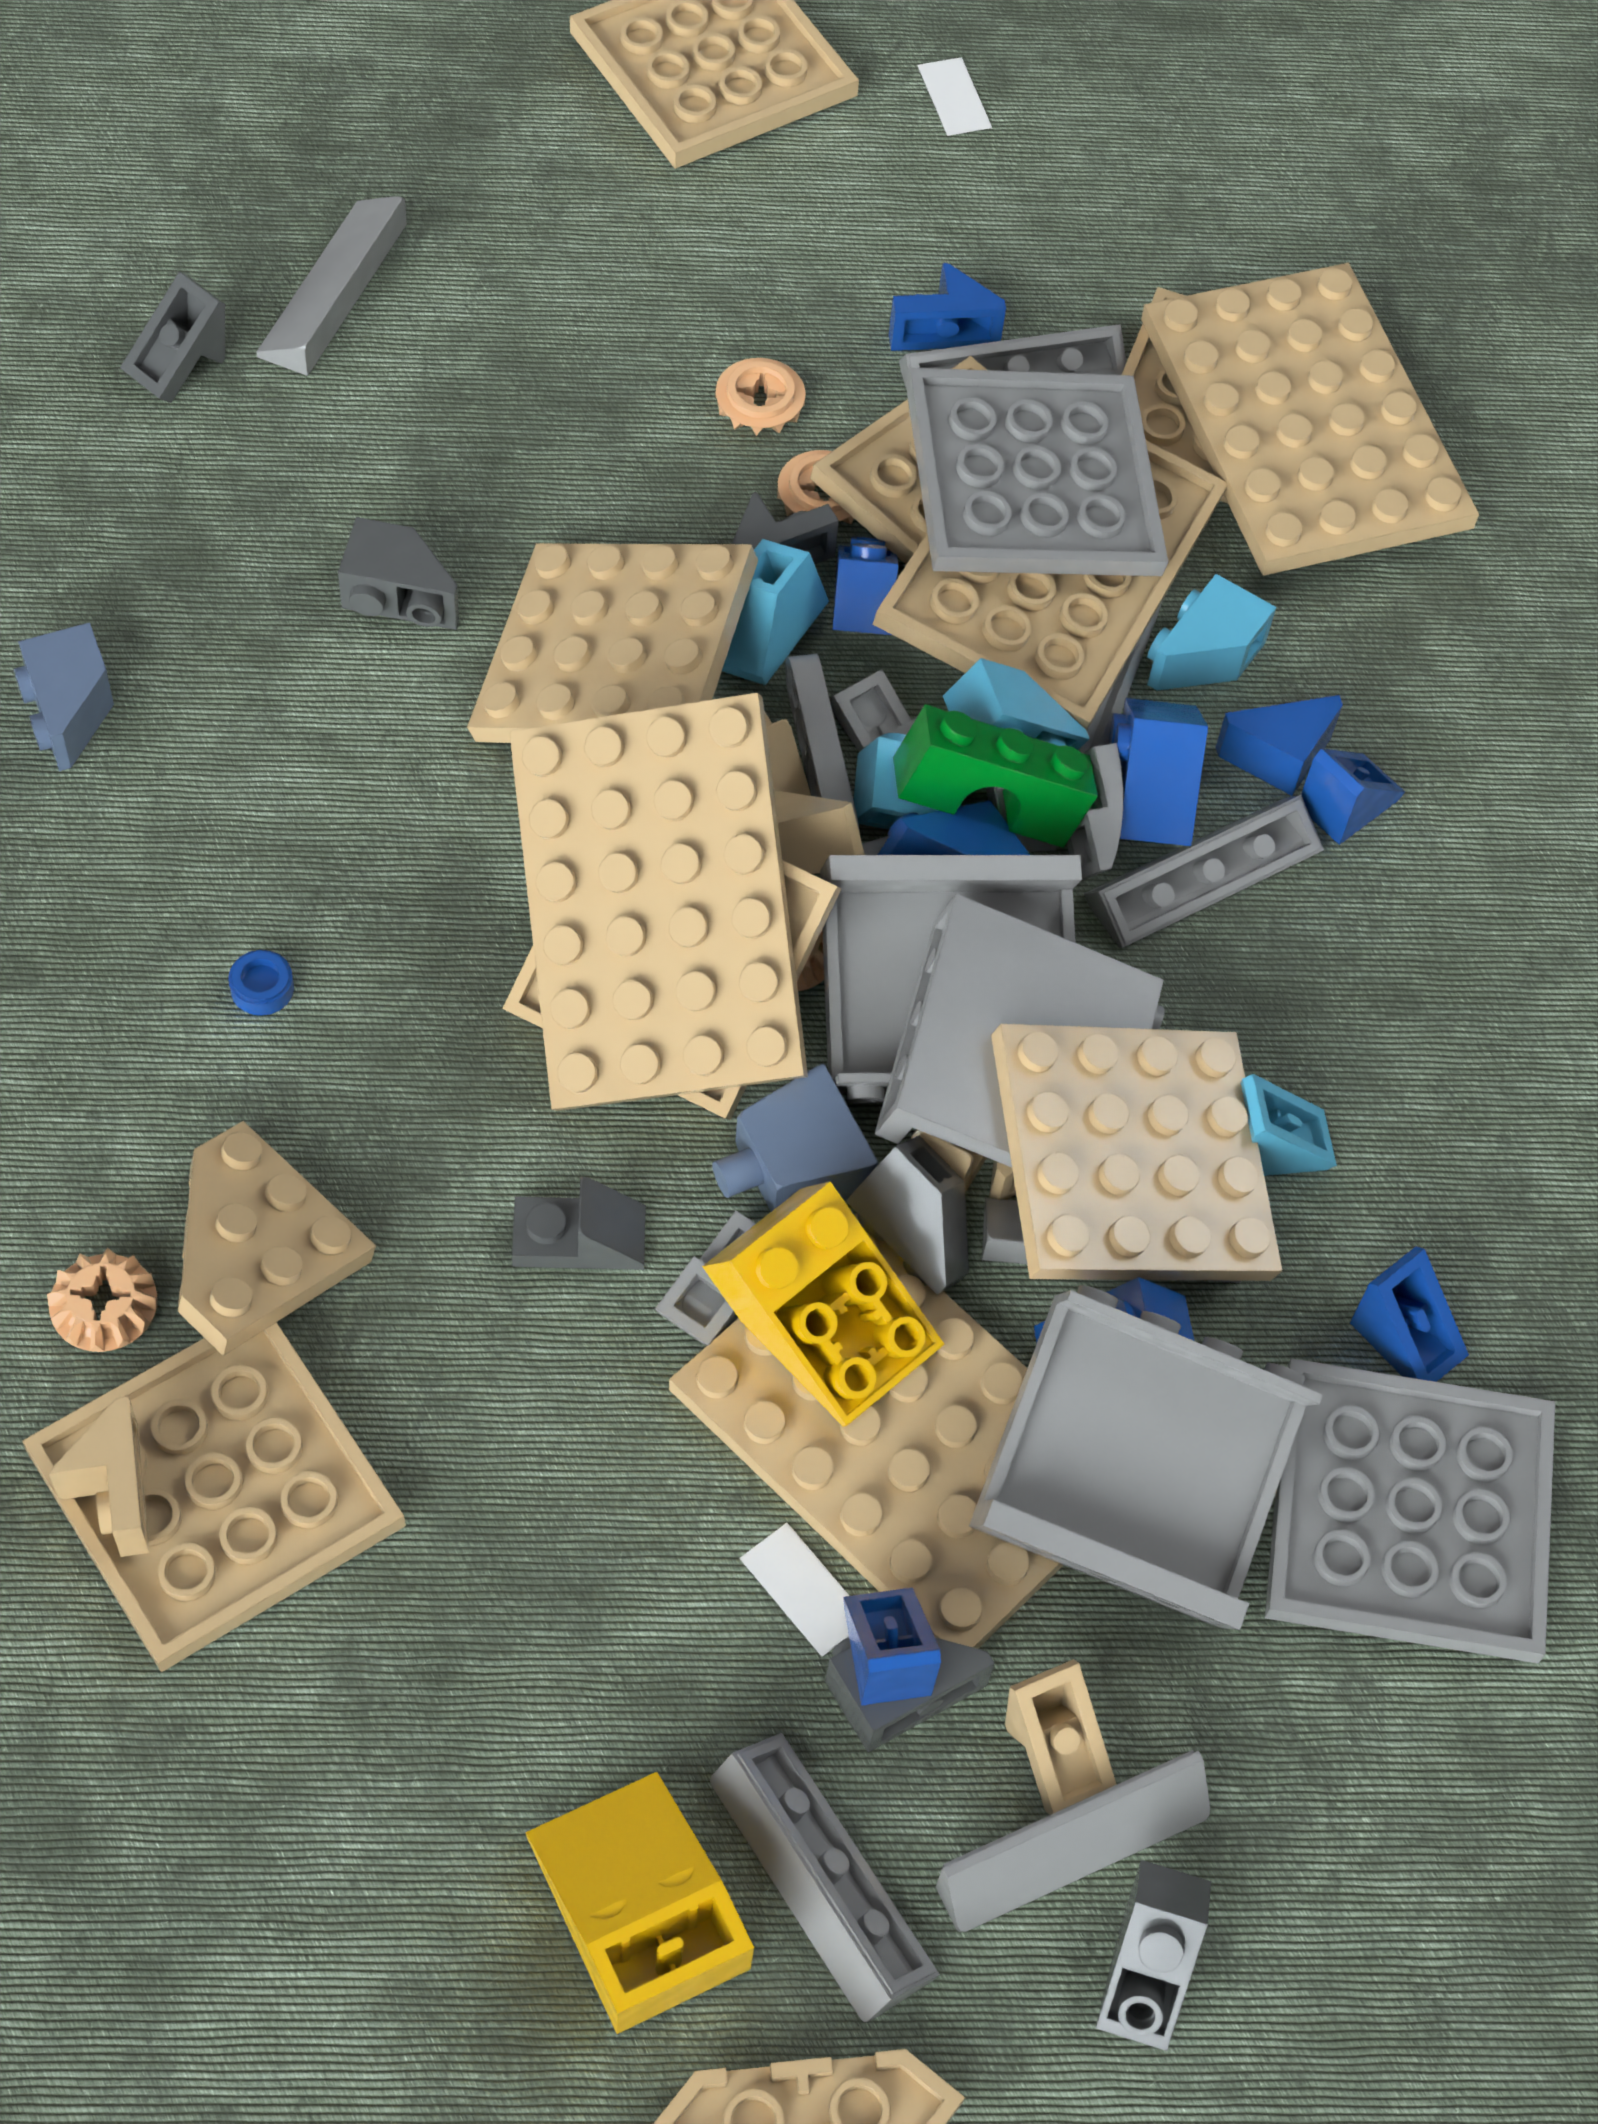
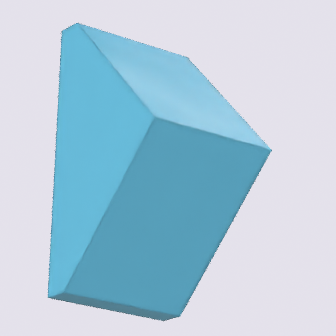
M1255 1074L1242 1079L1241 1087L1248 1114L1252 1143H1258L1264 1176L1325 1171L1337 1166L1324 1109Z

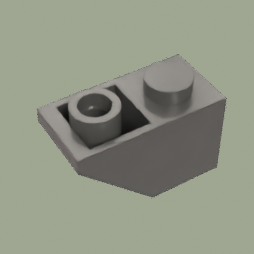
M356 517L338 570L342 608L356 611L365 616L379 615L411 621L423 627L437 626L457 630L459 623L457 584L417 531L412 527Z
M918 1135L895 1146L846 1201L858 1212L857 1217L861 1226L874 1238L886 1241L904 1260L903 1266L906 1272L920 1279L924 1286L928 1285L939 1295L962 1281L969 1273L965 1181Z
M1144 1860L1140 1861L1121 1922L1097 2018L1096 2029L1167 2051L1208 1925L1211 1881Z

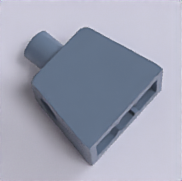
M821 1064L809 1070L808 1077L794 1079L744 1109L737 1117L735 1142L739 1152L714 1161L712 1168L717 1184L726 1198L758 1186L772 1212L799 1189L831 1181L843 1200L846 1201L878 1166L879 1162L825 1064Z

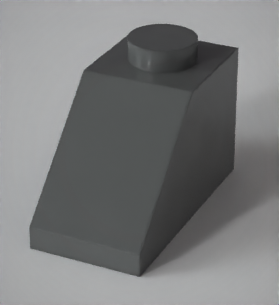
M847 1637L832 1651L834 1657L829 1659L825 1683L869 1753L986 1687L995 1664L989 1653L977 1648L935 1638L940 1648L941 1665L932 1696L861 1706L850 1639Z

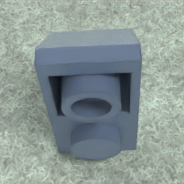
M90 622L18 641L24 666L13 668L20 694L24 704L36 701L39 713L29 716L40 751L52 749L59 771L73 766L114 705L107 670Z

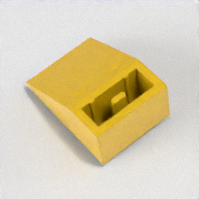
M831 1181L799 1189L702 1266L740 1321L842 1426L849 1425L945 1345Z
M654 1772L526 1832L530 1846L616 2034L751 1969L754 1946L720 1876L658 1772Z

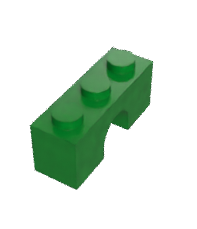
M927 704L923 706L893 756L899 799L954 815L962 801L972 792L986 787L1004 788L1003 798L1009 832L1064 848L1098 797L1090 755L1081 753L1071 746H1058L1029 737L1013 728H1000L972 719L959 711H946Z

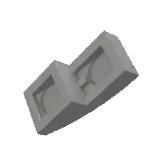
M883 669L830 698L834 715L859 752L883 734L900 733L907 735L916 718L911 720Z
M1117 743L1096 746L1084 752V754L1090 755L1098 797L1067 842L1069 855H1081L1082 880L1111 869L1117 853L1123 816V782Z
M735 1211L701 1258L698 1259L694 1256L656 1306V1312L704 1346H708L737 1320L738 1316L702 1266L756 1223Z

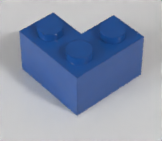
M1125 698L1123 714L1113 713L1109 744L1117 743L1123 782V816L1120 839L1182 846L1192 845L1208 724L1196 705Z

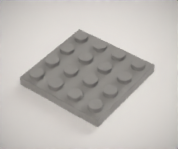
M937 368L909 369L905 383L933 571L1125 576L1163 575L1168 564V557L1134 376Z
M1291 1358L1287 1367L1306 1377L1303 1383L1304 1387L1323 1394L1320 1404L1309 1405L1305 1408L1275 1493L1265 1619L1539 1663L1546 1653L1555 1401Z

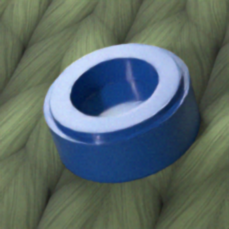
M268 950L248 952L239 957L229 971L228 980L232 999L246 1013L260 1016L276 1013L284 1008L293 996L294 981L291 967L287 960L278 953Z

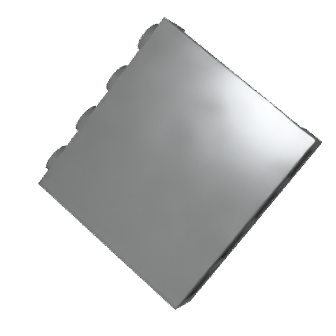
M830 855L820 870V878L841 888V891L825 922L822 933L828 1072L839 1092L847 1094V1102L852 1104H873L884 1101L933 923L956 893L1076 943L1073 888L1082 880L1081 855Z
M956 893L933 923L874 1135L899 1144L908 1132L915 1128L1012 1167L991 1034L1000 1024L1159 1029L1165 1012L1164 1007L1158 1005L1164 980Z
M1080 1285L1077 1292L1070 1290L1055 1295L969 1527L1218 1628L1240 1630L1249 1606L1248 1602L1238 1599L1305 1408L1309 1405L1320 1404L1323 1394L1304 1387L1303 1383L1306 1377L1293 1369L1275 1363H1266L1263 1370L1242 1361L1243 1350L1228 1342L1204 1337L1203 1343L1200 1344L1178 1334L1181 1325L1170 1318L1148 1311H1142L1140 1318L1118 1310L1116 1309L1118 1299L1102 1290Z

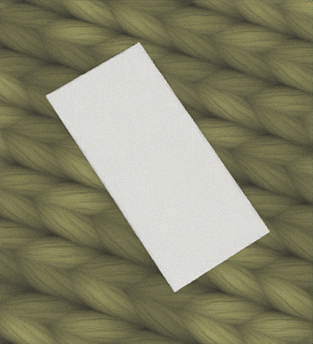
M962 57L917 65L947 136L992 128Z
M785 1523L739 1558L822 1657L841 1641L849 1637L843 1597L849 1596V1594L788 1523Z

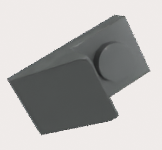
M180 271L120 367L156 397L170 403L174 400L201 355L222 364L225 360V304L188 275Z
M753 492L732 544L752 545L753 549H755L760 541L765 539L810 552L814 564H818L835 557L839 520L829 504L810 511L796 512L785 520L776 523L759 494Z
M580 1177L579 1198L515 1196L512 1266L644 1270L646 1205L589 1177Z

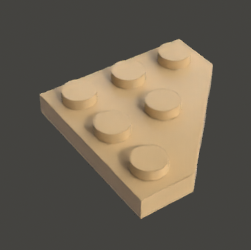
M244 1121L194 1149L189 1174L190 1189L185 1221L182 1256L184 1260L178 1312L223 1356L372 1261L376 1245Z
M907 2049L876 2052L873 2056L835 2060H831V2057L776 2062L771 2063L769 2067L726 2071V2068L695 2071L653 2124H947L962 2105L965 2097Z

